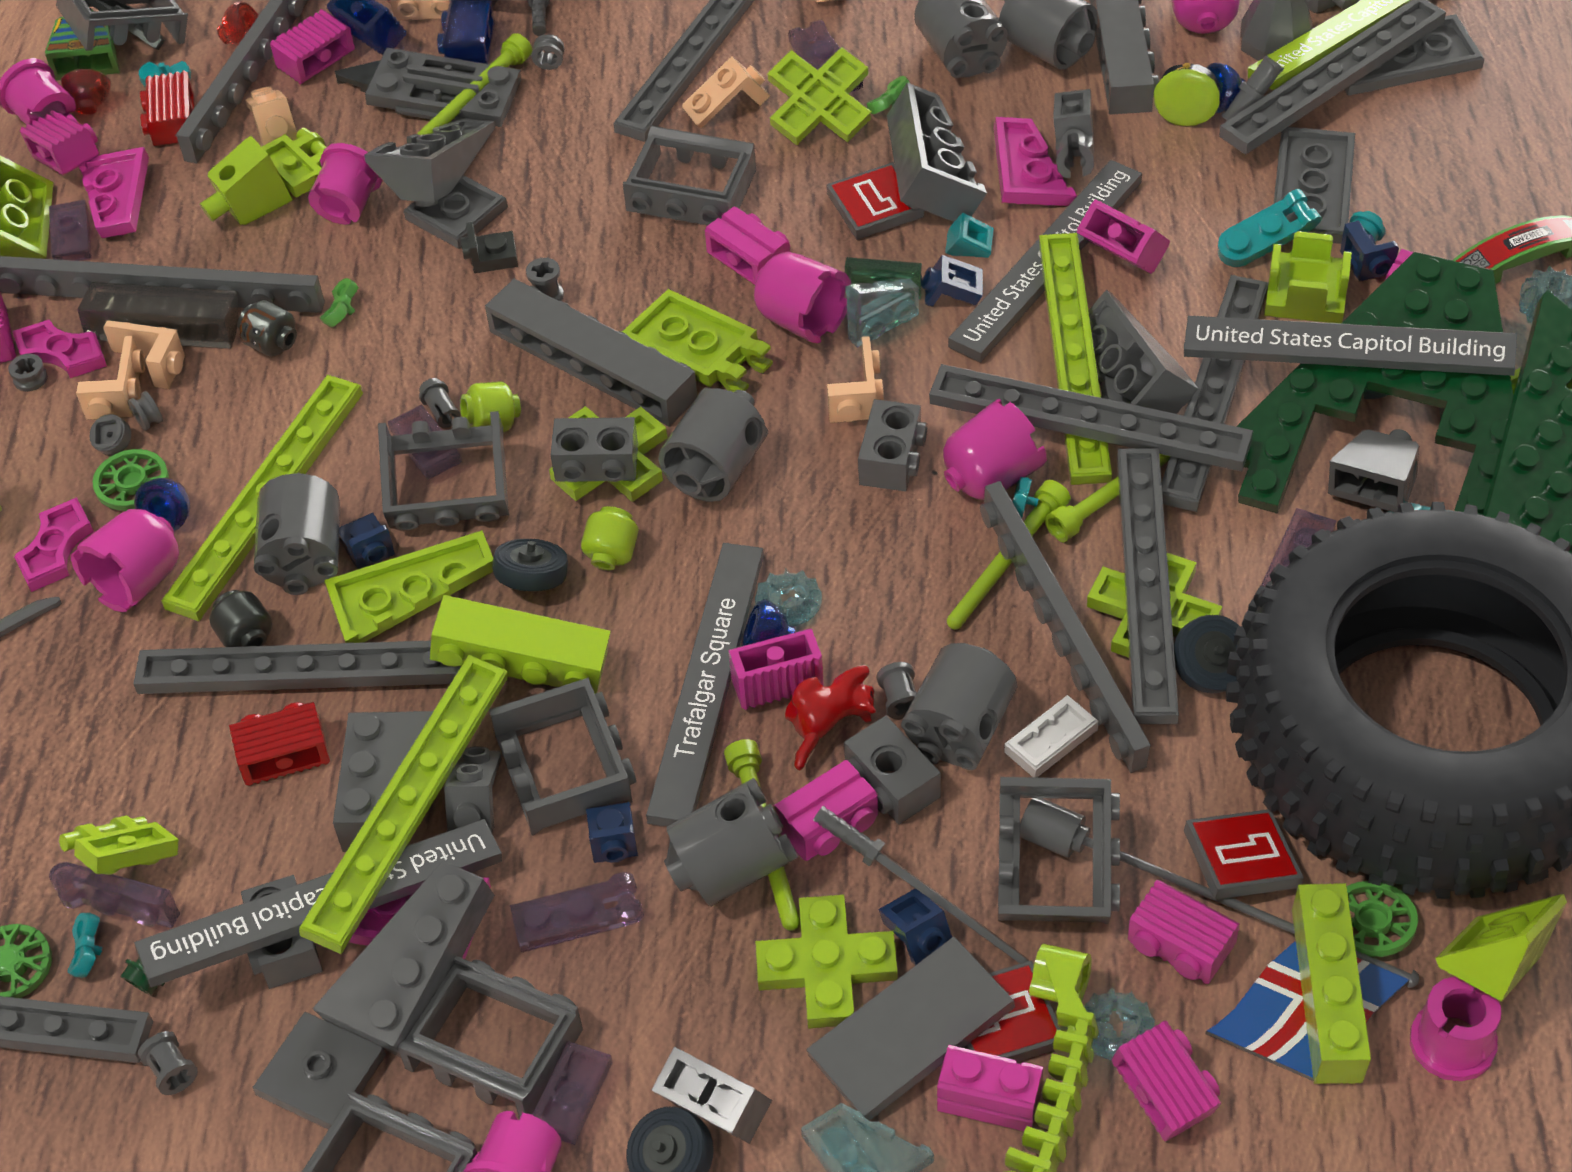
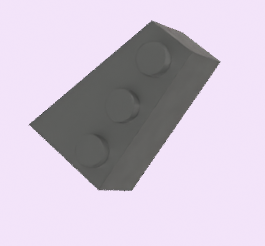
M433 711L348 713L333 817V825L342 852H347Z

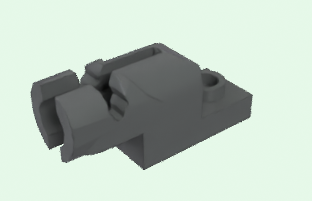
M1091 89L1055 93L1053 121L1056 137L1057 170L1062 177L1071 178V167H1074V157L1081 156L1080 163L1084 177L1091 174L1094 167Z

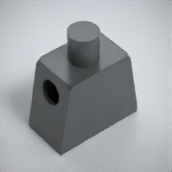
M1401 429L1392 430L1389 435L1372 430L1362 431L1330 460L1328 494L1397 512L1400 503H1408L1416 481L1420 446L1417 442L1412 441L1411 436L1406 431Z

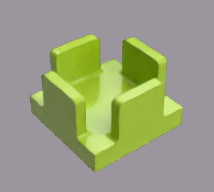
M1297 231L1294 233L1292 251L1289 253L1281 252V245L1274 244L1264 316L1341 324L1344 317L1352 252L1344 251L1343 258L1331 257L1333 236L1329 234Z

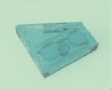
M910 278L895 280L891 283L886 281L874 282L872 288L861 289L857 284H850L846 287L848 339L857 348L862 346V337L870 336V341L875 340L885 332L910 321L919 314V287Z
M843 1103L801 1127L802 1138L827 1172H919L934 1162V1153L929 1147L923 1144L917 1147L895 1136L894 1129L880 1122H872L865 1119L861 1112Z

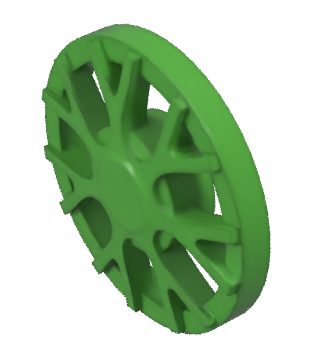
M143 449L125 450L110 456L101 463L93 477V489L98 500L111 509L120 511L141 509L155 502L165 491L169 480V473L165 462L156 453ZM140 459L148 460L144 468L138 465ZM123 461L126 463V465L118 470L113 467ZM161 470V475L147 478V475ZM103 478L114 479L113 484H101ZM148 486L154 487L149 493L143 491ZM116 491L120 492L114 499L107 497ZM137 494V499L126 501L128 496Z
M1368 881L1346 886L1350 911L1355 913L1354 918H1351L1352 927H1355L1359 932L1354 935L1356 951L1371 957H1383L1400 952L1412 942L1417 931L1418 914L1413 902L1405 893L1394 886L1383 884L1382 882L1379 886L1368 883ZM1365 892L1368 900L1358 904L1353 895ZM1371 892H1375L1377 895L1373 896ZM1383 894L1395 899L1390 907L1380 901ZM1408 914L1410 922L1395 923L1392 922V917ZM1392 931L1401 938L1393 942L1385 935ZM1366 937L1377 938L1379 945L1364 944V940Z
M24 924L0 926V938L4 937L5 944L0 946V981L11 982V990L0 992V996L22 998L34 991L49 973L52 964L51 947L45 936L34 927ZM18 935H27L21 945L13 944ZM42 946L43 954L32 957L26 956L25 952ZM28 967L37 971L29 981L22 978ZM18 983L23 984L22 986L17 988Z

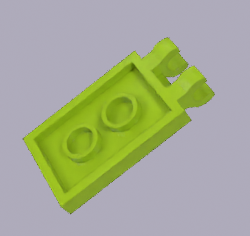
M670 289L666 290L622 331L631 339L647 347H653L662 355L689 366L695 371L696 381L711 387L718 380L726 390L733 393L736 390L746 391L749 388L748 383L740 380L747 373L746 369L741 366L745 360L759 373H764L773 364L771 359L765 357L771 350V347L766 342L758 340L756 329Z

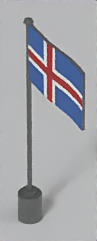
M1043 798L1031 799L1020 823V838L1067 858L1074 851L1081 853L1085 846L1093 849V839L1089 838L1091 828L1085 826L1086 816ZM1120 851V861L1214 900L1209 888ZM1233 898L1215 900L1295 934L1293 923ZM1294 941L1267 965L1235 1009L1219 1023L1206 1030L1205 1034L1314 1081L1296 941ZM1356 951L1365 1021L1367 1024L1374 1013L1406 984H1408V988L1417 986L1420 976L1415 970L1411 974Z

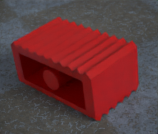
M184 70L181 73L176 71L174 74L169 72L167 75L162 73L160 76L155 74L153 77L148 75L146 77V90L140 91L142 109L146 112L145 114H140L141 126L144 135H150L153 146L179 143L176 134L195 108V96L188 72Z
M300 702L291 703L281 711L263 716L260 714L247 715L240 722L229 725L236 761L244 783L247 786H251L253 783L259 784L262 780L268 782L270 778L285 777L288 773L294 774L296 771L310 770L313 766L319 767L321 764L327 765L330 762L321 721L314 702L306 704Z

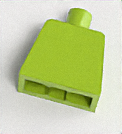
M249 136L208 172L207 177L216 193L199 204L212 222L229 211L240 225H246L288 204L293 199L269 154L252 136Z

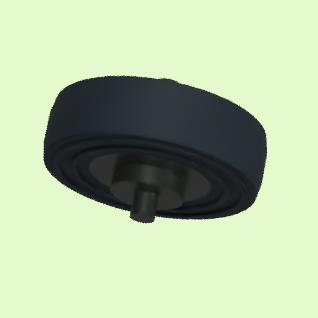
M528 538L511 540L501 544L494 553V576L501 584L512 589L521 591L553 589L561 585L567 575L568 559L566 552L560 546L545 540Z
M1205 615L1192 620L1180 630L1174 642L1175 668L1187 685L1205 693H1220L1226 691L1228 682L1237 681L1236 676L1227 674L1230 652H1236L1237 645L1233 644L1235 633L1239 626L1236 622L1220 615Z
M679 1107L655 1109L637 1123L630 1135L626 1151L628 1169L630 1172H708L713 1160V1140L708 1127L695 1114Z

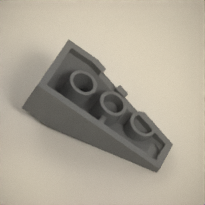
M457 120L433 128V134L407 136V144L396 147L394 142L382 144L364 154L365 162L401 200L416 201L418 206H433L438 204V200L452 192L494 131L495 121Z
M1105 290L1088 311L1098 381L1102 393L1101 398L1177 414L1198 390L1197 386L1177 361L1110 291Z

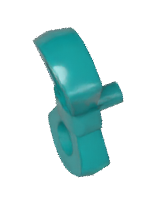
M185 61L178 62L172 66L165 65L164 63H159L157 66L152 62H147L138 72L139 80L145 87L148 75L153 77L155 74L160 76L162 73L167 75L169 72L174 74L176 71L181 73L184 70L188 72L191 80V70Z
M1020 477L1012 501L1021 518H1023L1026 504L1037 507L1039 500L1038 498L1028 496L1032 480L1027 477Z
M80 913L74 922L72 934L75 940V951L67 973L73 977L85 978L92 969L96 959L95 955L100 956L102 953V947L94 945V936L100 922V917L93 913Z

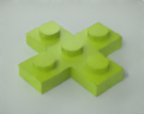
M843 47L819 70L791 50L767 73L768 81L789 97L770 117V125L795 145H798L820 122L848 143L871 120V111L849 95L868 75V67Z
M585 406L568 418L599 417ZM642 407L626 416L635 417L638 438L636 480L608 481L632 502L663 481L662 470L645 457L644 454L668 438L666 427ZM553 467L549 469L551 480L575 501L605 482H555Z
M1167 553L1173 636L1177 637L1180 630L1186 624L1198 617L1205 615L1221 616L1222 606L1186 594L1196 573L1197 562ZM1103 566L1087 596V607L1122 619L1111 641V652L1129 658L1124 573Z
M844 895L799 898L802 938L755 941L759 991L805 987L808 1029L836 1027L854 1013L852 984L896 981L898 979L894 931L848 934Z

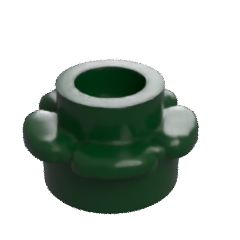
M139 958L136 962L130 959L125 960L124 963L128 966L120 977L142 992L152 996L159 985L150 988Z

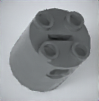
M985 0L918 1L914 11L915 24L952 77H971L983 72L992 73L999 67L1001 63L1000 57L1007 45V30Z
M1003 0L1005 2L998 19L1007 30V41L1055 68L1067 69L1071 67L1082 56L1087 54L1093 46L1098 15L1097 9L1092 4L1084 0Z
M704 388L701 390L660 449L658 457L661 470L667 479L681 492L695 499L707 502L720 501L730 493L768 435L764 419L754 407V398L744 390H736L734 393L719 388Z
M301 473L286 474L269 480L260 489L257 501L254 571L267 581L283 587L284 591L288 594L302 595L308 591L309 587L325 583L324 580L334 577L338 572L340 499L337 490L329 482L313 475Z
M950 643L939 651L904 716L901 727L912 743L917 746L932 764H937L942 760L966 770H975L1018 688L1016 676L1009 666L991 651L966 643Z
M755 778L666 827L670 843L664 863L673 881L681 892L686 889L698 891L705 902L711 907L799 858L788 836L784 834L779 837L778 834L782 832L781 829L784 826L773 806L769 804L764 808L761 804L767 802V799Z

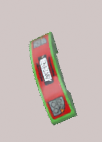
M1572 216L1542 217L1511 226L1471 246L1454 258L1453 261L1493 270L1496 284L1501 282L1504 270L1559 251L1566 259L1572 257Z

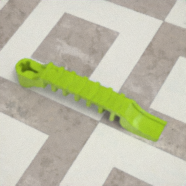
M1042 944L1038 950L1029 995L1058 1002L1056 1014L1058 1026L1061 1030H1057L1054 1037L1053 1049L1057 1054L1052 1053L1048 1072L1054 1079L1063 1082L1046 1079L1042 1096L1047 1103L1055 1107L1039 1102L1035 1111V1122L1041 1128L1048 1131L1044 1132L1026 1126L1022 1136V1145L1028 1151L1039 1154V1157L1009 1147L1005 1156V1166L1011 1171L1006 1172H1057L1059 1163H1064L1066 1158V1141L1068 1137L1072 1138L1074 1116L1076 1112H1080L1082 1106V1086L1086 1087L1088 1083L1087 1065L1092 1063L1094 1057L1093 1049H1091L1093 1039H1097L1099 1035L1094 1013L1087 1012L1082 1004L1092 965L1091 955L1088 953L1048 944Z

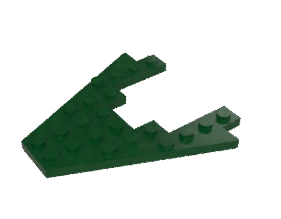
M1413 252L1341 323L1503 332L1493 270L1419 252ZM1300 363L1236 426L1253 430L1252 443L1244 465L1248 470L1238 494V503L1278 514L1315 412L1355 423L1366 390L1442 408L1444 412L1436 432L1435 443L1474 453L1454 511L1464 512L1467 504L1477 506V514L1483 515L1514 395L1510 375Z
M1547 290L1539 299L1535 310L1483 516L1496 518L1499 511L1510 514L1508 523L1524 529L1530 523H1534L1541 527L1540 536L1549 541L1556 542L1558 539L1563 538L1569 542L1571 547L1568 552L1572 554V391L1566 387L1572 380V309Z

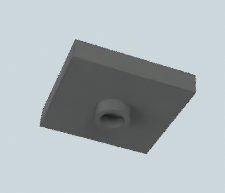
M304 1012L252 1088L256 1096L329 1130L349 1099L348 1094L350 1090L359 1095L361 1094L385 1058L386 1053L382 1046L308 1012Z

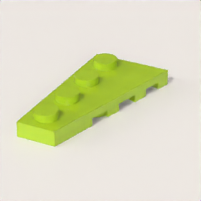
M478 531L324 580L345 643H364L441 601L443 595L450 596L492 573L493 556L483 531Z

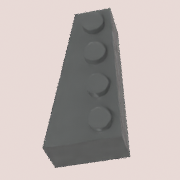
M907 82L887 114L900 201L912 209H922L953 222L962 212L972 217L986 196L987 191L983 184H976L973 177L977 171L972 162H965L961 154L965 147L961 139L957 138L950 131L953 123L939 95Z
M442 861L312 1009L325 1021L380 1045L384 1050L401 1057L398 1045L411 1032L454 964V957L462 958L495 895L482 877Z

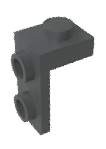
M482 746L469 747L464 750L444 786L447 832L485 819L491 833H493L492 785L501 763V751H489L488 748Z

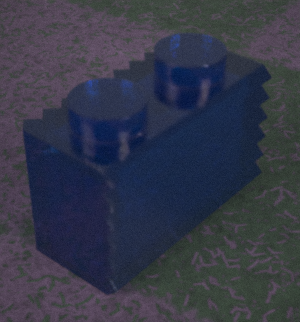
M330 0L327 4L329 12L336 19L350 27L351 34L355 38L378 51L379 54L383 55L386 48L394 49L406 36L407 30L400 25V22L396 20L397 18L393 16L390 9L376 0Z
M450 0L448 10L442 11L441 24L444 33H438L437 36L439 54H444V57L488 64L495 25L491 0Z

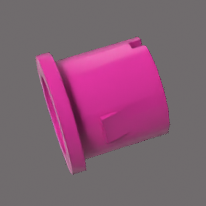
M35 58L21 60L12 65L0 79V106L9 114L17 115L26 125L27 123L32 124L33 120L38 121L39 116L44 118L45 113L50 114L51 110H55L64 116L70 115V112H75L76 104L74 98L56 81L53 69L43 60Z
M345 143L331 144L324 149L320 159L322 168L308 196L309 203L316 213L331 222L343 225L350 224L351 220L354 223L359 220L371 192L380 188L383 181L365 162L364 154L368 153L367 151Z
M1455 976L1445 978L1434 985L1425 1006L1418 1012L1410 1028V1047L1416 1060L1428 1072L1445 1080L1461 1082L1479 1077L1490 1068L1498 1051L1496 1031L1501 1020V1005L1498 999ZM1447 1017L1461 1019L1472 1026L1462 1027L1455 1025L1449 1033L1442 1029L1447 1023Z
M514 1111L499 1113L490 1127L481 1150L473 1158V1162L467 1164L463 1172H551L562 1146L561 1137L548 1123L531 1114L522 1113L520 1120H518Z

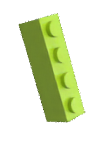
M443 595L431 634L430 660L454 667L462 666L468 655H471L507 670L508 677L522 679L536 685L545 684L561 687L588 678L594 693H597L607 656L610 630Z
M1346 883L1299 884L1292 907V917L1314 1084L1363 1083L1371 1056Z

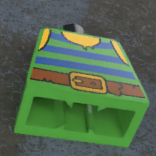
M64 17L56 19L45 50L47 62L54 71L56 81L120 73L115 45L110 37L109 25L95 26L93 50L86 51Z

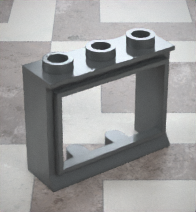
M84 0L56 1V7L86 51L93 50L95 26L111 25L110 37L116 45H123L127 41L128 25L144 23L143 35L149 43L157 42L160 37L161 22H163L178 44L185 43L188 13H183L175 0H118L126 5L149 3L152 8L93 12L89 8L93 6Z
M650 126L648 138L627 181L623 182L626 211L709 225L717 218L721 219L722 215L735 206L740 209L756 173L754 143ZM660 146L676 148L677 158L682 163H689L694 151L710 154L711 164L717 169L725 167L728 157L738 159L723 192L649 179L661 155Z
M498 411L490 412V426L470 428L467 418L456 417L452 419V430L431 432L427 422L416 421L412 423V434L394 436L390 435L386 423H378L382 509L389 528L395 527L399 530H412L421 524L436 523L440 526H452L457 524L459 520L469 519L491 522L499 519L500 516L510 515L503 425ZM493 445L496 495L398 505L395 455Z
M588 678L489 710L495 737L532 836L545 827L586 814V809L614 805L626 800L630 803L633 802L630 785L636 783L633 767L629 758L621 760L618 751L622 750L623 747L615 724L607 726L605 717L609 716V711L602 692L594 693ZM582 716L606 778L540 799L517 736Z
M1000 777L998 921L1096 922L1109 924L1111 911L1119 912L1120 884L1111 883V866H1119L1120 838H1111V820H1119L1120 793H1111V779ZM1020 798L1093 799L1092 907L1019 905Z
M455 956L453 959L454 964L411 1032L398 1045L406 1070L414 1072L420 1061L432 1065L436 1079L444 1085L451 1086L456 1077L473 1083L477 1097L483 1102L493 1104L497 1095H500L515 1102L519 1120L522 1113L533 1115L583 1031L578 1007L573 1001L561 994H553L551 996L536 990L530 982L521 977L514 976L510 979L496 973L491 966L483 961L474 959L470 962ZM466 988L554 1024L523 1078H519L434 1041Z
M350 1090L348 1094L349 1099L302 1172H332L363 1122L452 1162L446 1172H463L467 1164L473 1162L472 1160L477 1155L475 1144L459 1132L451 1131L448 1135L435 1129L426 1118L419 1114L409 1113L406 1116L393 1110L388 1102L376 1095L369 1094L367 1097H364Z

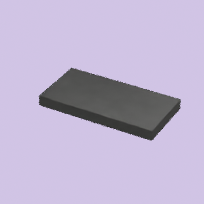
M1456 14L1445 16L1444 24L1344 90L1350 96L1483 68L1484 57Z
M1287 127L1281 131L1273 204L1282 200L1292 190L1301 189L1307 197V205L1310 209H1316L1322 217L1319 225L1308 232L1332 235L1333 243L1341 244L1344 225L1349 220L1356 133ZM1294 212L1286 216L1290 223L1298 218Z
M953 937L806 1050L812 1061L864 1122L867 1123L942 1065L948 1045L964 1048L1014 1009L1015 1004L1008 993L967 949Z

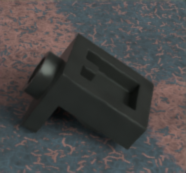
M466 223L467 237H461L464 260H472L474 274L518 267L513 231L476 236L474 223Z

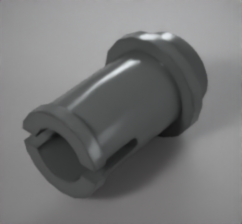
M430 378L421 384L419 388V400L421 403L429 407L438 426L442 428L452 426V418L449 414L451 413L454 418L460 417L461 414L448 395L449 389L447 384L437 378Z

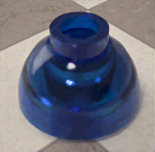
M1215 62L1206 68L1216 76L1220 84V103L1216 113H1223L1241 91L1239 86L1245 80L1231 66Z
M156 478L149 480L141 485L135 494V509L146 510L157 517L164 518L171 524L174 531L179 529L189 516L190 498L188 493L180 483L172 479Z
M763 599L756 603L748 618L742 646L795 633V627L788 625L784 613L778 606Z

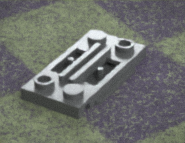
M386 48L365 93L366 104L395 109L398 114L433 119L464 89H472L476 92V95L460 110V113L451 122L461 119L495 121L496 127H502L521 82V71L502 66L492 67L487 73L489 83L479 92L478 85L470 83L472 81H482V76L479 75L489 64Z

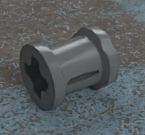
M538 258L530 262L526 267V276L528 281L532 283V286L555 300L562 301L564 291L558 283V277L560 276L558 263L550 258Z
M907 662L888 664L881 668L876 676L879 687L883 688L886 694L887 715L893 719L904 718L917 694L913 683L915 672L912 665Z
M170 1031L159 1032L153 1037L148 1038L138 1051L140 1061L144 1066L151 1068L157 1078L156 1087L164 1095H173L183 1091L191 1085L198 1074L196 1065L191 1060L184 1058L178 1048L179 1042L177 1037Z

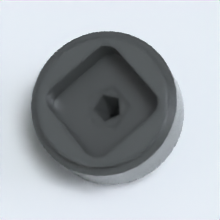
M104 415L98 418L92 425L89 435L90 442L101 453L112 456L125 450L131 440V428L126 421L116 415Z

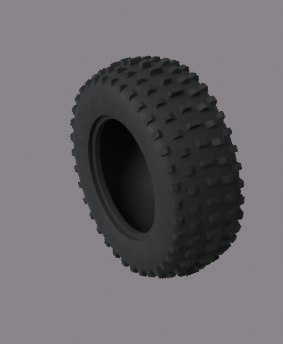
M1411 502L1400 503L1397 512L1383 513L1377 507L1367 510V519L1360 520L1358 518L1353 520L1350 516H1347L1337 522V530L1333 532L1329 529L1326 531L1323 529L1319 530L1311 536L1312 545L1308 548L1298 545L1288 554L1290 564L1287 567L1278 563L1271 571V580L1265 587L1260 586L1248 605V611L1243 618L1242 626H1238L1233 644L1237 645L1236 652H1230L1227 674L1236 676L1237 681L1227 683L1226 702L1238 704L1230 714V728L1232 733L1242 734L1236 741L1235 747L1239 758L1242 757L1244 761L1251 762V766L1246 772L1247 778L1252 786L1260 787L1266 792L1267 795L1263 801L1266 808L1270 812L1279 811L1285 818L1282 825L1283 828L1291 836L1301 834L1310 841L1307 848L1308 851L1317 857L1319 855L1323 857L1327 854L1338 860L1336 869L1345 874L1349 871L1356 874L1359 871L1368 874V883L1378 886L1381 882L1393 886L1394 883L1402 885V892L1412 896L1416 888H1418V892L1430 893L1431 890H1435L1436 899H1449L1451 891H1455L1456 895H1468L1469 893L1471 899L1484 897L1487 888H1490L1492 893L1518 890V881L1524 880L1527 885L1537 883L1549 877L1548 869L1552 866L1558 872H1561L1572 864V554L1568 552L1571 544L1563 538L1558 539L1556 542L1549 541L1540 536V526L1530 523L1524 529L1508 523L1510 514L1500 511L1496 518L1478 515L1477 506L1466 504L1464 512L1446 510L1444 502H1432L1430 510H1414ZM1428 645L1453 649L1474 656L1507 676L1529 700L1537 715L1540 727L1521 740L1494 749L1462 752L1427 747L1401 738L1371 719L1349 695L1340 678V674L1363 657L1392 647Z

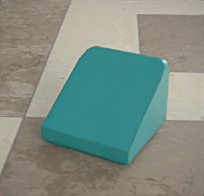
M962 212L948 229L945 253L953 256L988 258L991 255L994 228Z

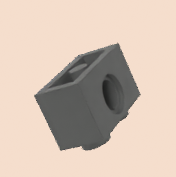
M887 715L844 742L845 760L852 764L859 772L860 777L864 778L878 795V811L882 814L888 813L898 825L941 798V773ZM885 771H894L893 773H884Z

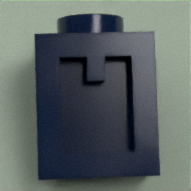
M1358 220L1344 225L1340 252L1342 255L1344 251L1352 252L1350 268L1360 282L1387 275L1398 256L1399 246L1395 241L1376 245L1373 236L1367 234Z
M941 255L934 267H929L926 270L922 279V289H925V305L933 307L941 294L977 305L983 296V269Z
M374 513L339 527V540L357 570L380 563L395 555L390 532L386 525H380Z
M630 802L586 809L589 841L594 863L604 861L614 863L628 857L638 856Z
M916 888L878 909L883 924L891 931H894V934L905 943L910 960L915 966L952 938L944 910Z

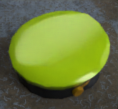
M1184 63L1170 67L1165 71L1154 90V104L1158 113L1168 122L1180 126H1195L1206 122L1215 115L1220 103V84L1216 76L1208 68L1198 64Z

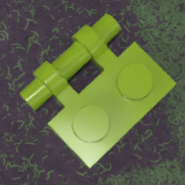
M301 128L297 132V139L294 141L284 134L262 146L272 159L286 188L296 198L312 189L322 168L320 159L326 148L324 139L318 133L310 132L307 128Z
M127 815L116 817L109 824L96 827L91 823L75 827L73 832L64 833L59 836L61 849L63 851L74 850V856L96 874H114L121 868L138 864L152 865L159 862L160 859L178 855L179 839L157 822L148 823L143 816L132 819Z

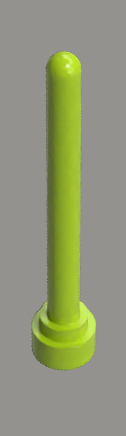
M513 33L503 42L501 55L479 75L482 76V81H472L470 84L478 85L480 92L489 83L487 73L490 68L495 66L508 68L510 65H519L525 62L532 55L533 49L530 42L523 35ZM464 89L427 123L417 135L433 134V128L450 123L460 113V110L476 95V92L472 89Z
M1159 454L1160 467L1169 461L1170 456ZM1118 477L1074 507L1070 505L1066 507L1059 506L1047 514L1045 524L1049 533L1062 543L1078 534L1085 518L1119 496Z
M1044 481L1034 495L1035 498L1039 499L1037 507L1034 506L1033 510L1023 521L1031 536L1043 524L1047 514L1059 506L1066 507L1071 501L1069 491L1057 481ZM999 551L947 618L949 628L957 630L963 626L1012 563L1011 559L1006 560L1002 556L1001 551Z
M743 739L728 745L724 750V756L729 771L734 773L737 778H740L742 784L755 778L760 786L757 773L760 770L762 758L757 742ZM783 866L768 874L782 926L788 931H793L799 926L800 920Z

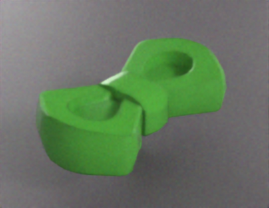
M905 76L896 78L888 84L886 92L866 103L867 109L871 111V114H877L890 107V105L893 106L907 82L910 83V81Z
M344 278L333 289L334 301L331 307L320 317L321 321L327 326L333 327L341 322L347 313L349 315L354 313L355 309L349 304L359 287L353 280Z

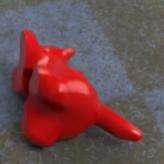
M857 666L837 676L830 686H823L818 678L814 677L802 681L794 689L792 699L786 707L785 718L793 723L796 732L804 738V741L795 753L794 766L797 770L800 771L805 767L810 754L819 740L846 716H859L866 723L872 721L871 714L876 713L874 708L875 691L871 685L863 683L870 673L868 666Z

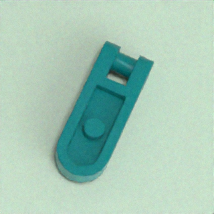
M1301 189L1292 190L1277 203L1226 229L1218 239L1217 254L1220 260L1228 266L1241 267L1273 251L1274 244L1282 246L1292 241L1295 232H1308L1319 225L1322 217L1316 209H1310L1306 203L1307 197ZM1294 212L1298 218L1290 223L1286 216Z

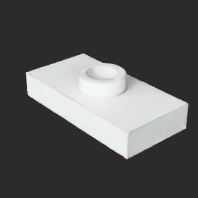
M1067 695L1007 741L1004 752L1032 777L1037 778L1098 730L1099 721Z

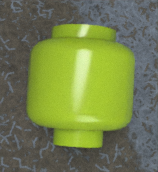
M501 381L472 384L468 388L467 394H462L460 399L461 417L468 419L470 428L490 426V412L498 411L503 425V432H507L512 428L514 418L520 417L521 403L518 394H512L509 386Z
M612 506L602 507L600 511L594 512L587 519L581 541V550L591 559V564L594 567L602 570H614L615 565H625L631 561L639 527L632 520V515L626 510Z

